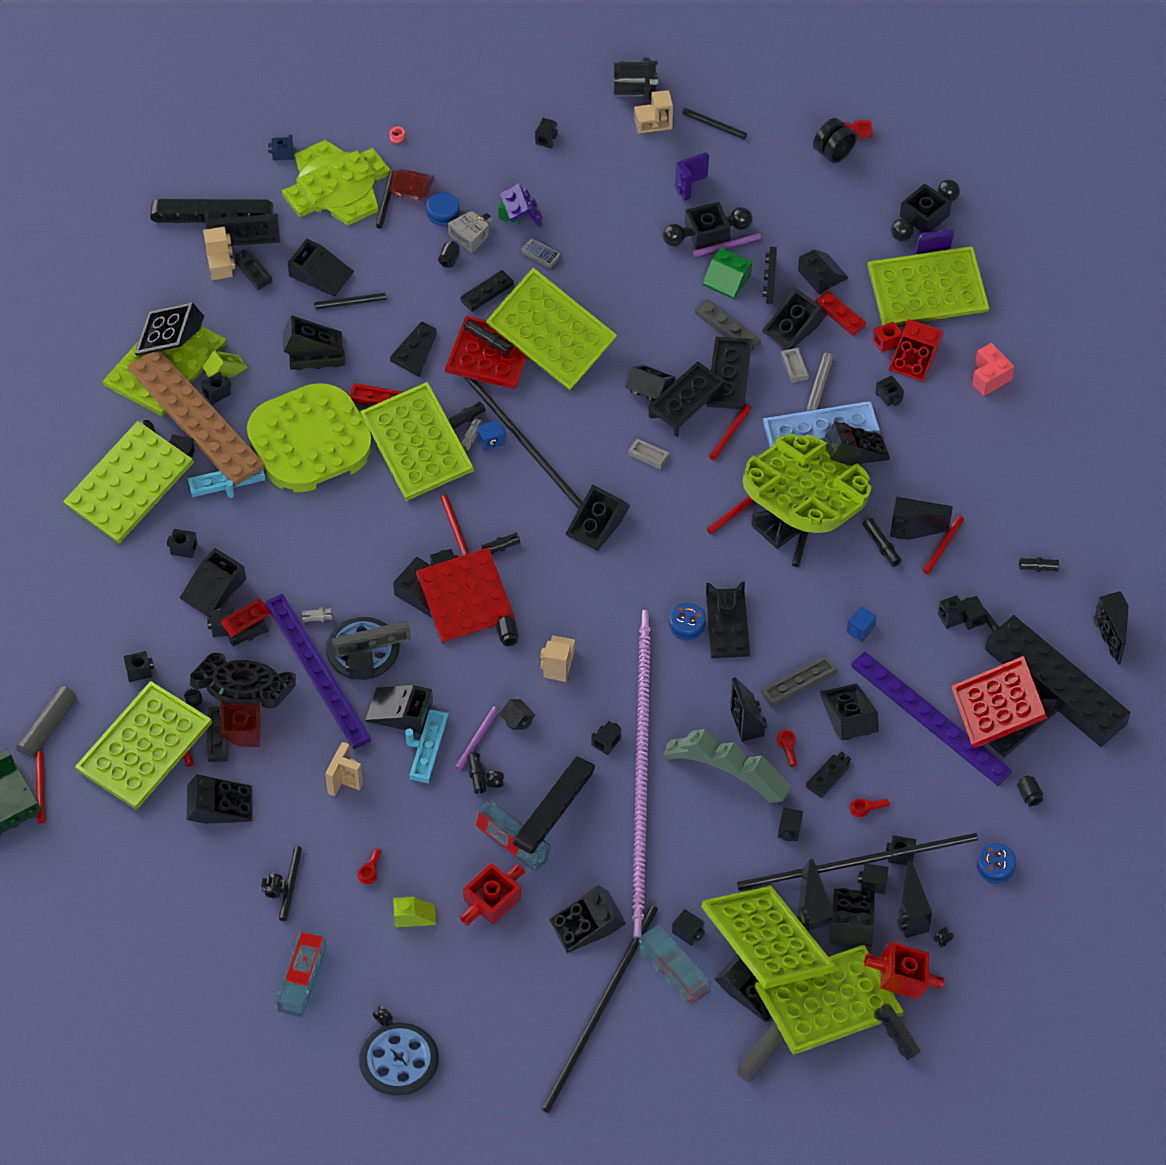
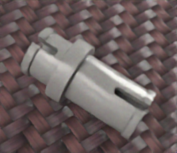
M320 607L316 610H303L302 616L311 615V617H304L303 622L321 621L322 623L325 620H333V615H327V613H333L332 608L324 609V607Z

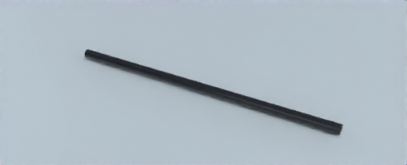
M464 377L579 509L582 501L479 383L476 380Z
M977 833L817 865L816 867L818 873H824L978 841ZM803 869L737 882L738 889L741 890L802 877Z
M651 905L644 917L641 929L642 938L635 937L630 943L542 1107L544 1112L549 1113L658 911L656 906Z

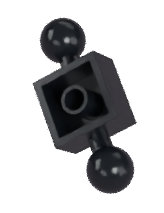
M944 180L939 184L937 191L924 183L901 202V219L893 222L891 226L892 236L898 241H906L913 235V227L923 233L931 232L950 216L951 203L960 194L959 185L953 180Z
M720 202L686 209V227L682 228L678 224H669L664 228L662 236L664 242L669 246H678L684 241L685 237L690 236L697 250L730 241V226L738 230L747 229L751 225L753 217L751 212L744 207L734 209L731 215L726 217Z

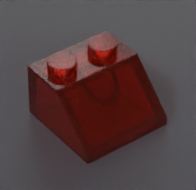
M405 169L393 170L389 191L394 192L395 196L404 197L405 194L410 195V199L421 201V198L428 196L434 175Z
M220 701V736L239 747H260V703L238 705Z

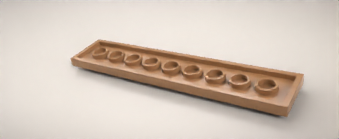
M161 351L148 353L128 365V371L188 437L194 439V443L228 480L233 482L234 487L265 468L263 461Z

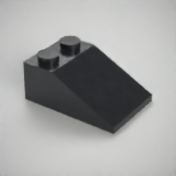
M795 288L763 328L762 332L789 350L817 329L828 313L821 305Z
M291 315L283 331V349L288 355L298 357L339 355L343 352L342 332Z
M592 484L565 534L598 551L622 522L630 505Z
M896 497L890 537L910 540L947 532L950 528L953 506Z
M416 557L393 582L394 595L432 618L416 574L417 570L432 565Z
M736 677L732 678L730 711L741 742L764 737L767 722L765 717H762L760 714V702L755 700L753 693Z
M857 683L820 692L833 728L841 740H851L855 737L868 736L879 732L878 711Z
M810 859L802 871L797 919L807 931L828 925L834 917L814 859Z
M912 860L907 862L901 908L899 910V919L897 920L900 932L903 931L905 938L929 932L932 918V910Z

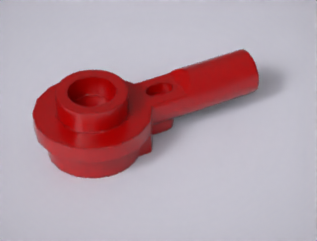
M782 730L777 735V744L785 749L790 767L797 766L793 746L796 743V736L791 730Z
M858 798L850 804L849 809L853 816L863 818L868 815L869 810L888 807L889 801L888 799L868 801L867 799Z
M374 849L369 863L364 864L359 869L357 878L360 883L369 885L376 881L378 875L375 867L382 853L381 850Z

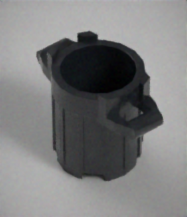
M644 57L643 61H619V63H614V95L644 96L645 100H650L652 92H656V84H658L656 73L657 61H650L649 57Z

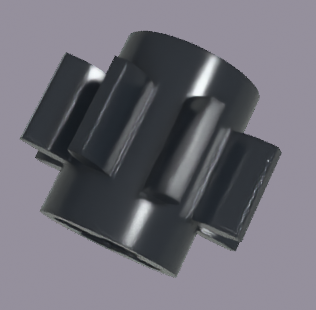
M271 873L268 875V879H262L261 887L262 892H265V896L276 899L280 897V893H286L287 885L286 880H283V876Z

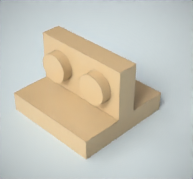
M344 742L341 743L325 773L329 795L336 796L341 784L360 790L363 785L361 764L351 759L350 746Z

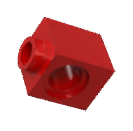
M894 322L874 329L873 341L881 353L898 346L902 330Z

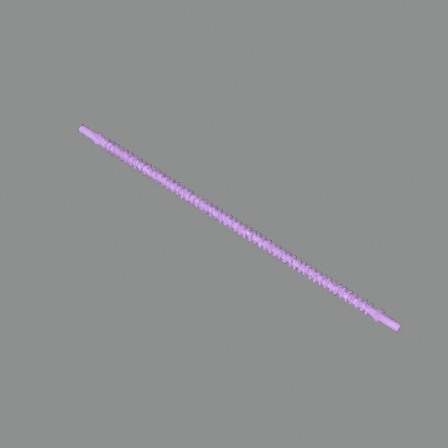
M648 610L642 611V622L639 629L641 636L639 637L640 656L638 657L639 699L637 700L638 738L636 739L638 743L636 744V813L634 814L636 817L634 821L636 823L634 824L635 848L633 850L635 852L633 855V867L635 868L633 873L635 874H633L634 890L632 891L634 894L632 896L634 899L632 901V909L634 910V915L632 916V921H634V938H642L641 930L642 921L644 920L642 910L645 908V896L643 894H645L644 873L646 872L644 869L646 867L644 864L646 860L644 858L646 857L645 827L647 824L645 822L647 819L645 817L647 814L645 812L647 811L646 787L648 785L646 783L648 780L647 742L649 741L647 737L649 736V655L651 654V637H649L651 627H649Z

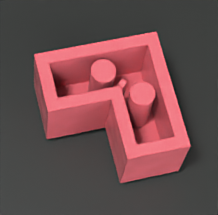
M993 343L977 351L975 365L979 369L974 371L972 385L985 396L1011 381L1015 366Z

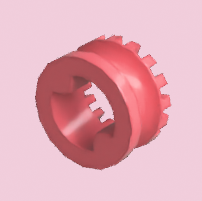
M396 126L390 129L389 134L392 143L398 144L405 140V130L402 127Z

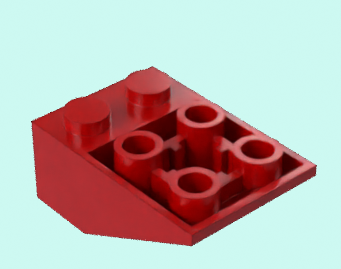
M908 319L889 370L923 382L944 337L943 331Z

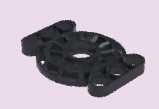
M211 653L190 674V686L195 689L206 688L213 697L226 703L248 705L261 702L263 707L271 709L276 708L296 686V675L292 672L278 674L268 665L251 660L226 662L225 655L222 653ZM246 679V680H249L250 682H244V683H243V682H237L236 680Z

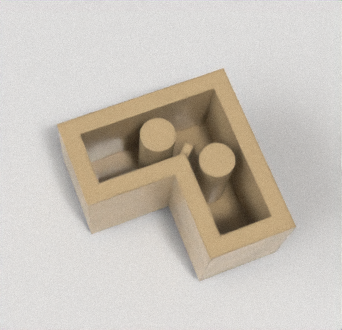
M669 90L652 92V102L650 105L634 107V120L638 134L672 129L673 104Z
M225 227L203 230L211 280L233 277L232 270L235 269L234 259H230V256H233L231 245H228L231 244L230 234H226Z
M552 635L551 641H547L546 648L542 647L540 669L543 670V678L567 681L575 652V639Z

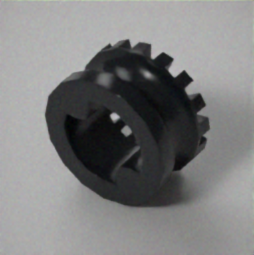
M195 688L188 689L184 694L185 703L191 707L199 706L202 702L201 692ZM196 695L197 700L190 701V696Z
M490 771L486 774L487 786L500 788L504 785V774L502 772Z
M944 927L934 936L933 940L939 942L940 947H944L948 944L947 942L952 940L954 934L949 933V929Z
M379 1006L377 1008L378 1012L374 1011L372 1015L375 1020H378V1023L380 1022V1025H388L387 1021H392L393 1016L386 1008Z

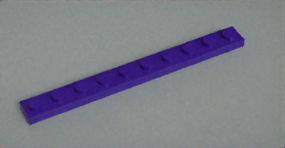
M281 594L265 601L266 607L353 750L371 742V737L284 595Z
M867 652L862 653L852 662L851 667L994 784L999 786L1011 775L1012 770L983 746L973 748L967 733Z

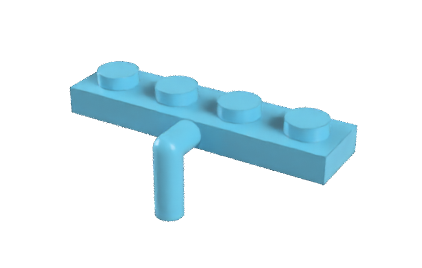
M262 469L235 487L233 482L228 480L220 471L187 479L192 497L226 490L227 496L232 498L235 495V487L265 481V474Z
M429 709L420 740L414 739L412 729L405 731L406 744L418 748L409 775L410 780L424 783L430 782L449 719V713Z

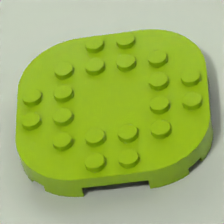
M329 384L306 385L268 400L253 411L247 424L249 445L265 464L264 469L269 480L277 487L293 489V492L317 489L316 484L348 471L350 475L354 474L367 463V458L372 451L370 430L354 402L345 391Z
M787 434L777 438L775 445L758 457L753 455L748 460L743 475L744 489L755 502L790 526L812 533L832 531L862 510L867 503L871 485L869 484V475L859 464L856 463L851 466L831 460L826 449L827 443L810 435L796 437L795 434Z

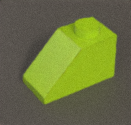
M215 350L202 366L208 377L220 372L223 377L228 379L248 368L239 355Z
M416 897L393 898L395 928L436 925L434 904Z

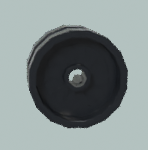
M832 118L824 123L817 132L813 141V147L830 162L838 163L845 159L854 148L857 141V133L850 127H847L840 119Z

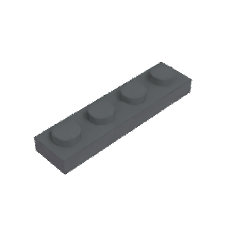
M708 299L695 309L697 316L725 337L752 339L754 348L761 343V339Z
M825 655L762 688L761 694L768 704L773 707L836 674L837 668L829 657Z

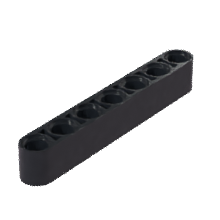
M155 199L151 204L150 218L156 223H206V209L219 212L230 211L238 214L239 217L273 215V203L266 199Z
M576 756L517 833L513 846L532 855L588 782L594 772L595 764Z

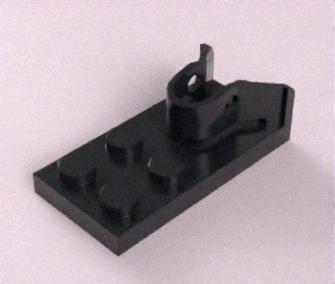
M209 209L205 211L206 230L225 227L226 234H230L231 244L228 245L280 243L277 214L239 217L238 214L230 211L219 212Z
M715 337L711 371L725 380V386L706 402L707 407L744 409L751 351H754L752 339Z
M697 361L649 405V417L651 419H662L674 428V435L678 437L679 427L725 386V380Z
M768 510L752 514V527L776 549L801 532V530L785 523Z
M742 581L737 588L716 589L710 583H706L711 658L750 657L744 592L745 581Z
M1038 691L1047 719L987 744L1005 758L1058 712L1060 704L1058 699H1048Z

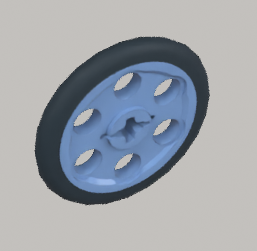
M358 617L347 620L337 626L330 634L326 645L327 659L331 666L338 673L350 678V672H346L345 661L341 657L335 658L331 643L332 638L357 633L359 629L369 630L386 626L387 624L371 617ZM399 643L367 650L373 652L374 678L384 674L396 662L399 655ZM383 652L385 656L383 658H376L375 654Z
M391 1023L374 1031L365 1040L359 1056L362 1075L369 1085L380 1092L395 1096L408 1095L426 1086L433 1078L439 1062L435 1041L426 1031L408 1023ZM393 1036L401 1039L396 1045L389 1042V1039ZM416 1041L421 1046L417 1050H412L409 1048V1044ZM381 1049L385 1054L383 1057L377 1058L373 1055L374 1051ZM395 1056L399 1058L403 1056V1062L400 1060L395 1062ZM417 1060H422L425 1065L417 1069L413 1066V1063ZM381 1068L389 1070V1074L383 1077L379 1076L377 1072ZM402 1073L409 1075V1079L405 1082L397 1079Z

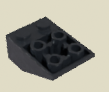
M309 239L303 242L288 261L289 277L334 297L354 273L351 268L325 247Z
M834 421L824 437L830 458L833 461L852 465L856 463L887 461L890 459L883 436L878 433H870L862 428H855L844 422Z
M214 548L202 560L181 594L180 599L210 618L211 610H217L246 580L245 567Z
M1121 591L1099 597L1096 613L1093 617L1095 626L1101 630L1102 639L1105 643L1107 642L1112 658H1115L1117 664H1121L1126 644L1129 609Z
M415 685L377 687L365 721L401 730L412 729L414 733L422 734L429 709H431L433 703L432 689Z
M196 774L187 785V820L203 824L251 822L252 786Z
M599 885L549 919L567 953L609 936L626 924L609 891Z
M834 888L832 908L834 917L831 922L830 943L872 947L875 892Z
M737 954L714 980L728 995L766 1022L771 1015L755 988L756 982L759 981Z

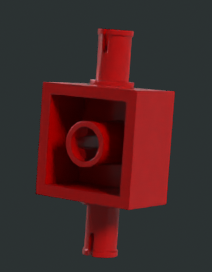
M491 862L463 888L464 901L471 907L459 916L461 922L469 926L479 915H482L494 925L521 900V887L516 881L525 874L524 868L522 866L518 868L520 865L516 863L505 874Z
M892 941L881 954V958L869 953L864 958L863 965L865 967L880 970L881 989L918 1000L929 986L941 990L944 985L945 978L943 976L929 973L930 953Z

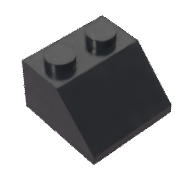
M812 250L799 257L798 271L818 294L848 279V276L828 253Z
M642 364L631 368L625 388L630 389L632 394L638 396L643 394L647 396L648 400L654 401L673 384L675 376Z

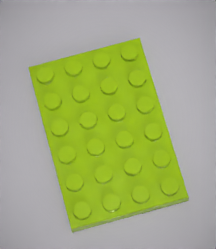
M973 246L869 261L867 263L882 326L890 322H894L896 326L904 325L908 319L924 322L989 311Z
M535 268L529 271L486 320V324L569 391L573 389L617 338L613 331Z
M201 326L200 330L181 347L161 352L192 384L204 370L202 366L213 351H221L227 344V339ZM137 342L102 381L103 386L163 417L166 411L128 371V365L147 355H135Z
M428 382L360 411L405 501L474 471L468 456Z
M137 421L68 495L63 503L120 544L188 470L194 461Z
M150 681L78 762L75 769L137 810L212 724V720Z
M772 886L703 900L701 906L764 989L834 973L836 966Z
M865 945L830 956L829 959L836 966L834 973L764 989L760 982H756L755 988L793 1055L881 1024L882 1021L875 1019L874 1012L884 1004L891 1005L898 1017L903 1015L904 1011L891 991L880 988V970L863 965L864 958L869 953Z

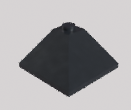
M193 302L149 311L135 355L139 356L181 347L200 330L204 314Z

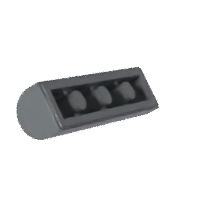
M406 620L332 638L331 643L335 658L349 655V652H363L411 640L410 628Z
M60 686L16 746L17 751L32 758L36 756V752L40 751L77 700L75 693L71 689Z
M773 1022L739 1065L737 1075L746 1081L752 1080L784 1039L775 1022Z

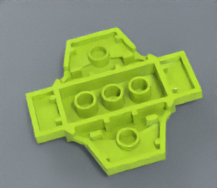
M323 140L295 153V160L299 171V176L296 179L297 183L282 190V196L299 218L313 211L322 212L323 209L330 211L333 217L349 226L378 212L373 187H375L376 181L389 175L390 169L373 148L359 153L357 150L352 153L344 152L328 141Z

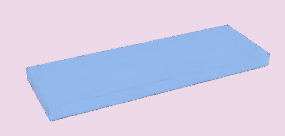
M871 401L763 418V425L770 447L775 445L777 438L787 434H795L796 437L810 435L825 441L824 437L834 421L844 422L849 426L862 428L870 433H880Z

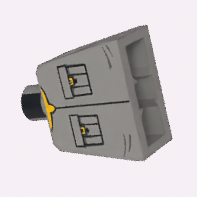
M470 211L448 223L449 235L469 252L473 253L488 238L489 223L492 222V218L488 213L479 217L476 213Z

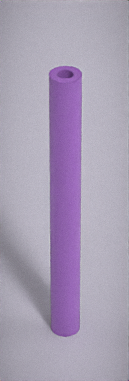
M757 233L694 250L692 255L696 258L718 252L720 248L729 249L761 240V235Z
M492 707L455 765L457 771H462L468 761L467 756L474 752L499 712L497 707Z

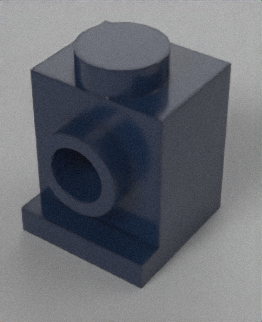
M289 135V137L272 138V143H268V151L272 153L273 160L294 159L292 135Z

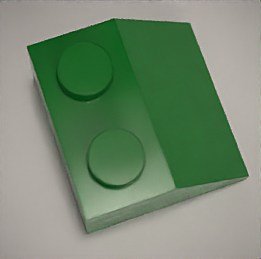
M720 248L710 263L703 285L735 299L752 275V261L724 248Z

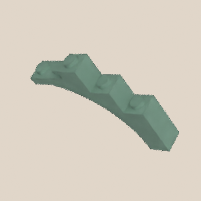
M706 729L694 730L686 738L669 741L663 753L667 760L690 759L728 772L755 789L769 803L783 802L791 788V785L763 756L748 757L734 742L720 744Z

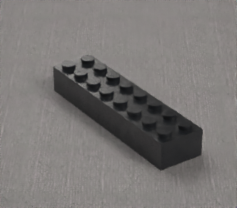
M1015 615L987 637L985 650L1002 665L1024 656L1037 690L1048 699H1058L1060 701L1058 712L1100 747L1128 724L1131 712Z

